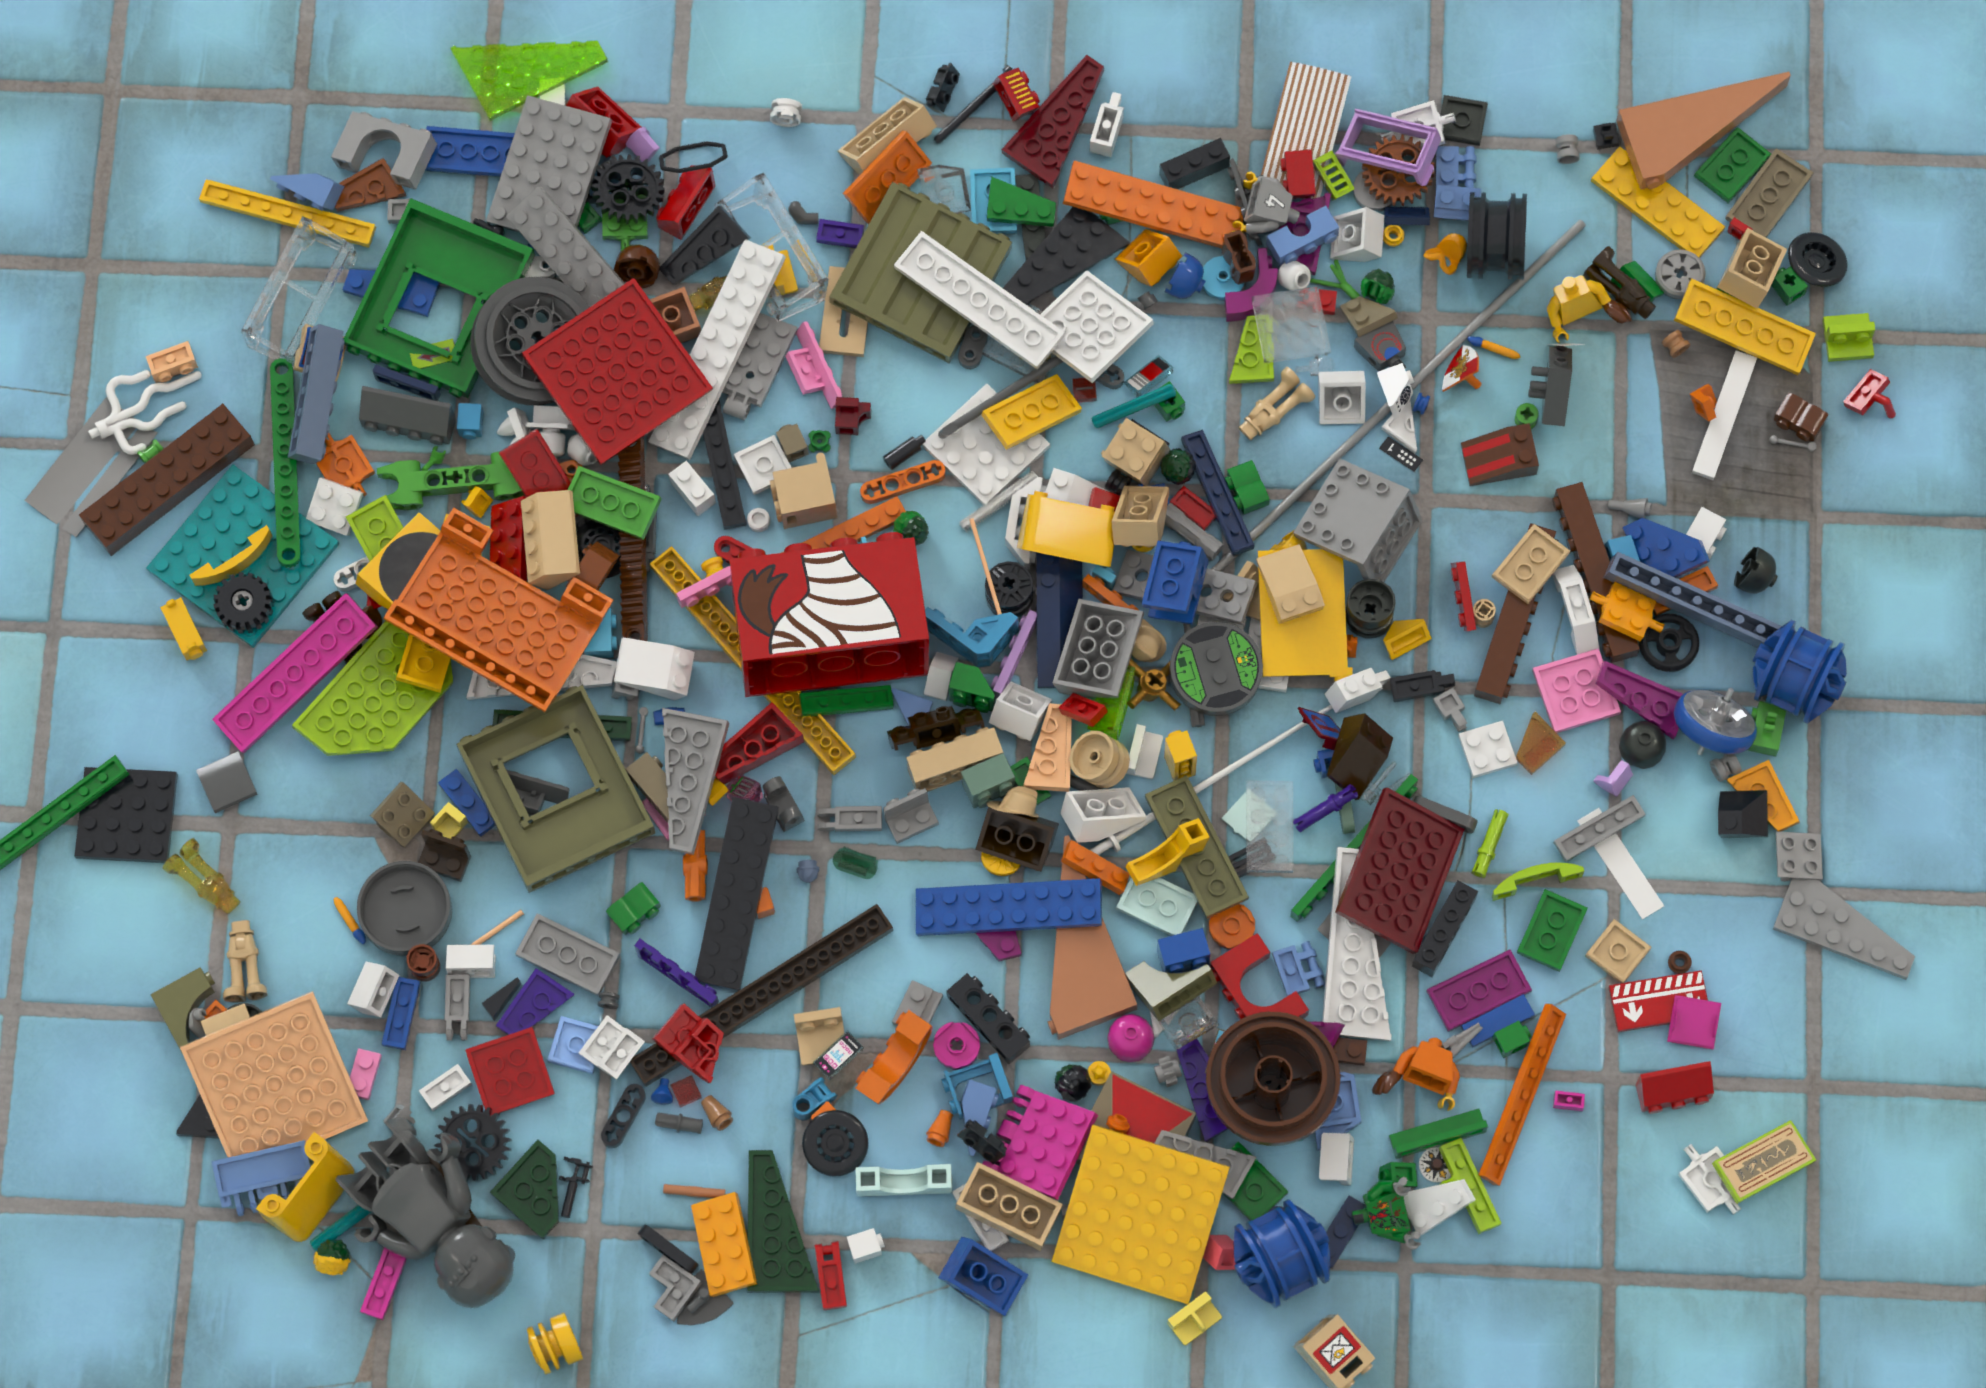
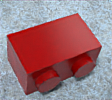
M1312 149L1284 152V158H1280L1281 172H1285L1286 180H1282V185L1286 191L1292 195V199L1315 197Z

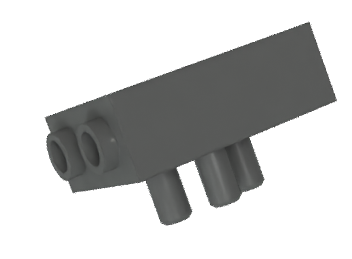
M1549 346L1547 368L1535 366L1531 368V375L1544 376L1545 382L1530 381L1528 397L1542 399V424L1565 426L1572 376V349L1565 346Z

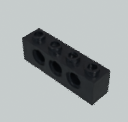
M1457 880L1417 952L1412 967L1430 977L1434 976L1475 902L1478 894L1477 890Z
M966 973L946 991L947 998L1008 1064H1011L1030 1047V1041L1028 1040L1030 1035L1023 1027L1017 1028L1013 1023V1016L1007 1010L1002 1011L997 1006L999 1002L991 993L987 995L982 989L983 984L976 976L971 977ZM971 996H978L981 1001L976 1005H972L968 1002V999ZM987 1013H994L996 1015V1019L992 1022L985 1021L983 1017ZM1002 1030H1009L1012 1036L1008 1039H1003L999 1036V1033Z

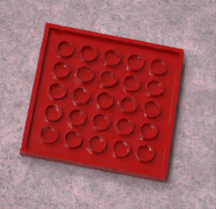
M634 278L522 352L526 362L600 465H603L713 390L711 384Z

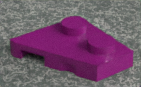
M1016 931L975 933L999 962L1022 956Z

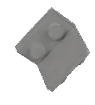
M920 788L914 789L907 794V797L900 800L899 798L892 799L883 808L885 821L897 844L939 825L929 804L926 788L922 790Z

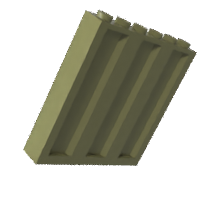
M892 182L830 294L829 300L831 304L950 363L971 322L896 270L894 264L922 231L994 282L1012 249V242L1006 235L1002 233L995 234L990 231L988 226L982 223L977 225L971 222L968 216L950 211V208L945 204H936L930 201V198L925 194H916L910 191L907 185Z

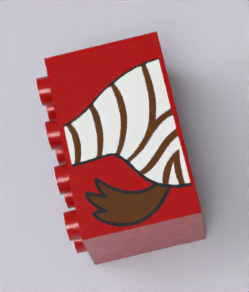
M888 532L879 535L876 538V542L858 544V541L854 538H840L831 542L830 547L812 549L811 545L806 543H796L787 546L784 549V553L768 555L762 549L753 548L740 552L738 558L730 559L732 598L745 698L928 676L929 634L914 537L904 538L901 533Z

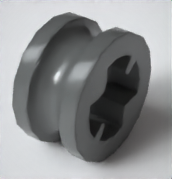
M609 992L599 993L601 998L598 1001L599 1007L607 1009L618 1008L619 1004L616 1002L620 998L618 994Z

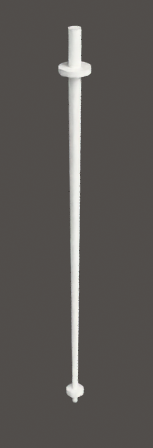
M1331 704L1319 711V713L1325 714L1333 709ZM1303 722L1297 724L1194 786L1196 794L1307 724ZM1151 812L1146 815L1145 821L1107 837L1105 841L1093 847L1090 851L1097 855L1111 847L1116 852L1120 851L1119 842L1156 820L1153 813Z

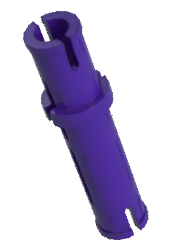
M1350 784L1338 793L1330 794L1327 800L1293 820L1294 825L1298 824L1296 829L1299 832H1303L1306 828L1333 811L1341 810L1343 805L1358 797L1357 792L1353 793L1356 789Z

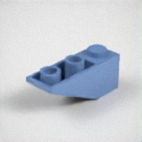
M317 173L271 176L270 178L277 182V188L285 192H289V189L295 192L294 197L305 202L309 199L312 201L311 206L321 211L324 208L333 210L344 188L343 185Z
M970 1079L967 1081L960 1102L964 1125L971 1119L972 1121L976 1120L981 1126L988 1129L991 1120L988 1113L990 1107L995 1108L999 1096L995 1094L996 1088ZM967 1145L968 1154L970 1156H974L975 1152L978 1153L972 1147Z

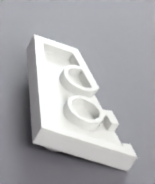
M1465 1179L1409 1191L1406 1196H1403L1407 1216L1415 1230L1421 1235H1424L1476 1200Z

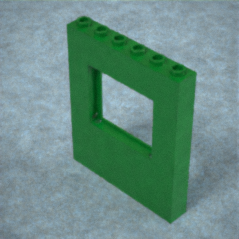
M410 198L344 336L346 351L356 356L359 353L365 355L367 360L375 364L382 362L390 370L408 373L407 376L418 380H425L429 384L438 386L439 390L442 387L449 390L448 393L454 397L461 398L463 396L469 398L479 376L473 362L470 347L471 330L474 320L481 307L496 290L511 281L525 278L535 257L533 248ZM414 272L477 298L452 352L389 327ZM410 353L437 355L448 359L450 355L453 357L449 362L420 369L413 366Z

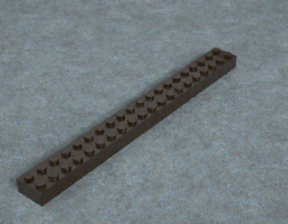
M878 904L699 1015L701 1019L708 1018L724 1033L723 1038L893 932V927ZM657 1043L637 1054L630 1061L645 1087L682 1065Z

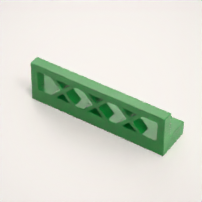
M1478 1108L1389 1135V1140L1395 1158L1398 1159L1439 1147L1459 1138L1466 1139L1486 1133L1488 1124L1486 1120H1483Z

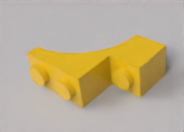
M1197 818L1179 825L1175 832L1162 844L1147 854L1128 862L1125 867L1136 886L1175 872L1184 857L1203 851L1210 836L1200 819Z

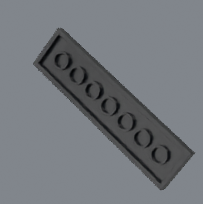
M736 797L732 799L695 977L699 982L741 990L779 806Z

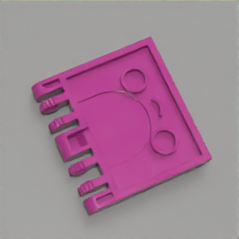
M1020 1085L1016 1094L1024 1099L1014 1097L1012 1102L1016 1106L1026 1109L1024 1116L1013 1110H1008L1006 1116L1020 1122V1124L1017 1125L1014 1122L1003 1119L996 1134L1000 1138L1011 1142L1010 1145L1007 1143L1004 1145L1007 1147L1006 1155L996 1162L1000 1164L999 1166L986 1160L982 1164L1050 1198L1058 1200L1098 1115L1088 1109Z

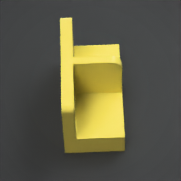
M1206 1291L1168 1319L1167 1324L1184 1346L1188 1345L1222 1319V1315L1212 1304V1298Z

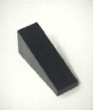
M518 977L482 1002L483 1007L494 1021L520 987L521 982Z

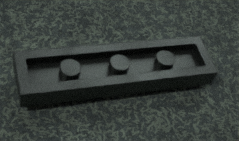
M1032 174L1015 176L1016 187L1040 196L1038 178ZM1021 224L1026 260L1046 238L1044 226Z

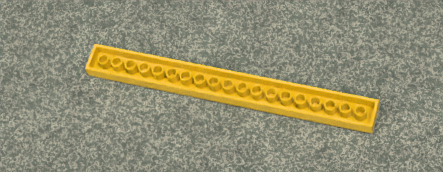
M672 546L650 563V568L676 597V593L701 581L700 577ZM707 595L699 599L700 601L694 606H685L742 671L736 620L731 612L715 595ZM800 691L763 695L769 703L773 702L803 734L804 743L833 775L837 774L856 758L854 751L821 714L812 717H802L799 701Z

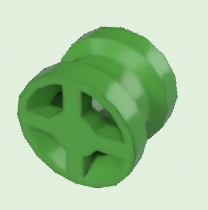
M1530 403L1521 404L1516 410L1515 424L1530 423V427L1533 429L1539 416L1537 407Z

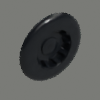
M1807 232L1797 236L1790 243L1788 249L1789 263L1794 272L1807 283L1820 287H1829L1839 283L1846 275L1848 266L1846 255L1841 246L1832 238L1821 233Z
M592 520L582 525L576 532L579 564L585 556L582 552L583 549H588L587 542L593 545L598 541L613 552H615L616 548L620 550V544L615 543V540H621L620 531ZM619 558L607 578L621 573Z
M841 1110L826 1111L817 1115L807 1125L802 1139L803 1153L808 1163L816 1171L828 1176H843L854 1171L864 1161L869 1144L866 1129L860 1120L854 1115ZM831 1125H836L835 1128H829ZM840 1126H843V1127H845L846 1129L843 1131V1130H841V1129H839V1128H840ZM825 1128L827 1131L821 1134L820 1132ZM851 1132L853 1137L849 1138L847 1133ZM818 1137L821 1138V1143H817ZM850 1142H853V1143H854L852 1149L849 1148V1143H850ZM822 1147L823 1152L821 1154L818 1151V1148ZM847 1151L850 1152V1154L845 1158L844 1154ZM826 1155L831 1156V1160H828L824 1157ZM835 1157H841L842 1160L835 1161Z

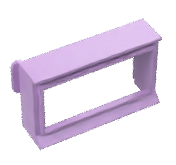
M1355 108V114L1335 155L1342 166H1345L1347 159L1414 175L1417 184L1426 186L1434 170L1431 162L1440 144L1441 137L1437 128ZM1363 125L1426 139L1416 164L1352 148Z

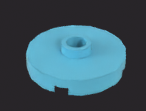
M1223 256L1214 257L1206 262L1203 267L1204 274L1202 278L1206 282L1202 288L1207 295L1212 298H1218V300H1225V292L1242 291L1245 283L1239 285L1235 283L1230 274V265ZM1225 274L1227 278L1221 279L1219 276Z

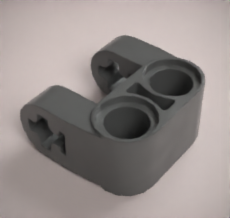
M781 776L774 777L763 785L766 802L769 805L779 806L777 822L783 832L805 821Z

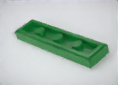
M891 685L799 693L802 717H812L819 714L823 716L889 710L894 707Z

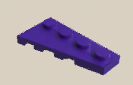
M639 938L634 946L640 959L712 1008L719 1003L716 996L717 992L712 987L700 984L693 974L688 971L684 972L677 963L669 958L667 959L657 949Z
M1196 1038L1181 1048L1176 1049L1204 1142H1207L1228 1130V1128L1220 1121L1210 1104L1205 1074L1209 1057Z

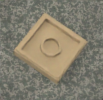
M1613 919L1586 953L1585 957L1618 982L1624 983L1652 947Z

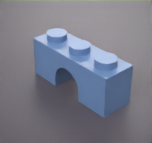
M1327 206L1306 215L1305 224L1310 232L1305 236L1293 235L1287 226L1267 235L1266 245L1279 266L1283 263L1287 264L1296 261L1298 256L1304 253L1310 254L1318 246L1324 243L1330 244L1337 239L1339 226Z

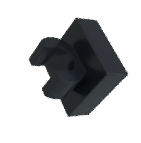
M1616 122L1593 126L1597 150L1619 146L1620 141Z

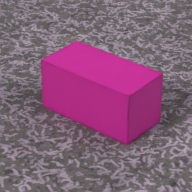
M1555 1091L1553 1108L1583 1111L1585 1094Z

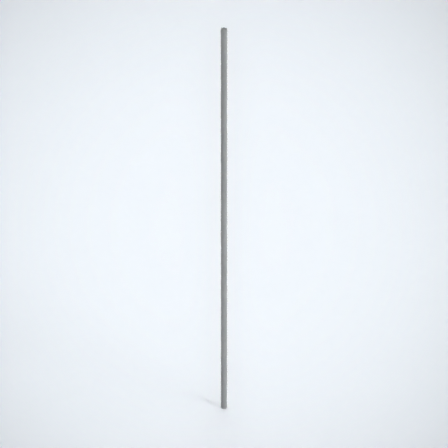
M1578 220L1524 272V280H1519L1518 277L1413 377L1415 383L1410 384L1412 390L1586 226L1582 220ZM1388 402L1249 532L1252 541L1259 537L1391 411ZM1229 551L1211 570L1222 572L1240 554L1232 556L1231 551Z

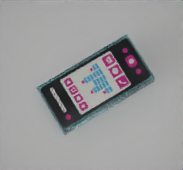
M847 1030L813 1064L830 1081L864 1047Z

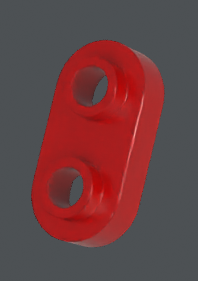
M721 536L714 543L716 556L722 557V560L729 564L730 559L738 558L740 552L753 549L730 536ZM729 547L730 550L728 552H723L722 548Z

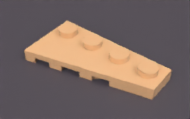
M1049 703L1023 785L1024 787L1046 791L1069 792L1071 766L1069 758L1071 752L1072 718L1061 714L1058 708L1061 704Z

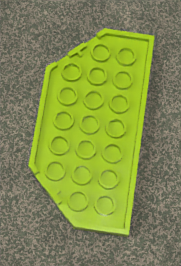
M385 621L292 724V728L327 756L394 751L452 686L451 659L441 693L397 681V673L409 634Z

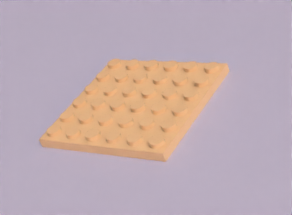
M313 991L180 1047L228 1158L306 1140L307 1142L313 1132L327 1139L368 1121Z

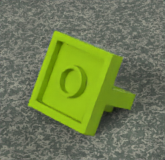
M1869 313L1823 317L1828 362L1871 359L1874 357L1872 337L1875 332V323L1870 322Z

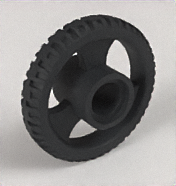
M1667 613L1653 617L1652 619L1660 623L1670 622L1678 624L1680 628L1678 631L1673 628H1667L1659 633L1648 627L1643 639L1639 641L1643 658L1652 667L1665 672H1675L1689 666L1699 650V637L1693 624L1677 614ZM1671 639L1675 645L1667 646L1663 640ZM1690 639L1691 649L1684 659L1679 660L1676 654L1679 651L1682 640ZM1647 642L1657 643L1658 652L1665 656L1663 662L1651 654Z

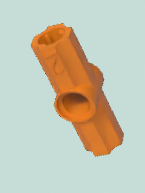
M700 830L694 855L687 853L683 855L685 900L692 902L705 900L706 896L705 875L708 873L707 855H705V830Z

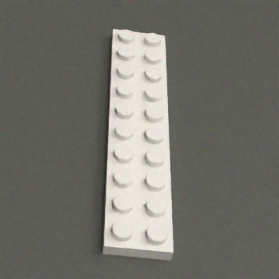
M744 240L690 353V357L711 384L713 390L654 429L648 441L649 443L688 460L691 459L786 259L784 254Z

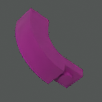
M1258 248L1259 277L1256 283L1245 291L1225 292L1226 322L1245 320L1247 316L1257 315L1273 298L1276 290L1278 268H1272V256H1267V248Z

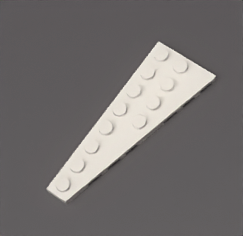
M1337 847L1322 1022L1343 1023L1345 1026L1340 1036L1391 1041L1392 1035L1389 1029V1017L1386 1010L1385 992L1382 986L1380 961L1374 933L1335 913L1359 849Z

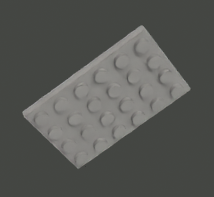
M527 95L486 222L519 232L506 216L534 189L541 186L571 222L578 227L612 119Z

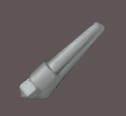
M1477 1023L1460 1034L1448 1038L1446 1042L1442 1043L1441 1048L1448 1049L1450 1047L1454 1058L1483 1028Z

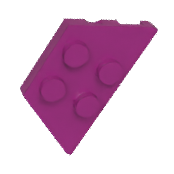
M1325 193L1324 196L1314 199L1310 197L1302 199L1300 202H1291L1290 208L1300 212L1299 218L1295 224L1287 221L1279 229L1287 226L1295 236L1307 235L1310 231L1305 224L1306 215L1324 206H1327L1329 209L1331 193ZM1321 245L1310 254L1304 253L1298 256L1296 260L1307 266L1311 275L1314 276L1316 275Z

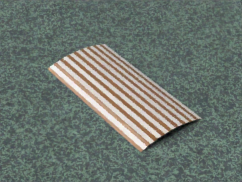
M1290 62L1261 175L1276 178L1282 184V180H1286L1285 172H1281L1280 158H1284V152L1312 149V158L1314 160L1333 150L1351 76L1315 66ZM1330 159L1320 164L1322 168L1329 165ZM1314 164L1316 195L1311 199L1321 197L1324 185Z

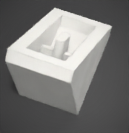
M936 652L929 666L924 690L925 696L943 701L947 700L950 680L955 663L959 661L958 657Z

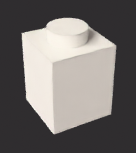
M874 1228L847 1237L855 1264L882 1255L881 1248L885 1246L881 1234H876Z

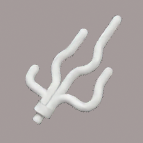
M144 370L132 376L120 375L112 378L106 386V395L111 404L112 412L107 418L95 422L96 427L88 431L91 439L98 436L104 439L114 434L123 452L129 455H136L139 451H144L146 449L144 443L130 446L122 430L130 427L142 431L155 430L161 426L167 417L185 410L187 405L181 401L160 411L150 422H143L130 417L142 412L155 392L175 391L199 380L202 377L201 372L195 371L170 383L151 384L144 390L140 401L136 405L121 411L120 402L115 394V388L121 384L133 385L144 381L151 376V373L148 370Z

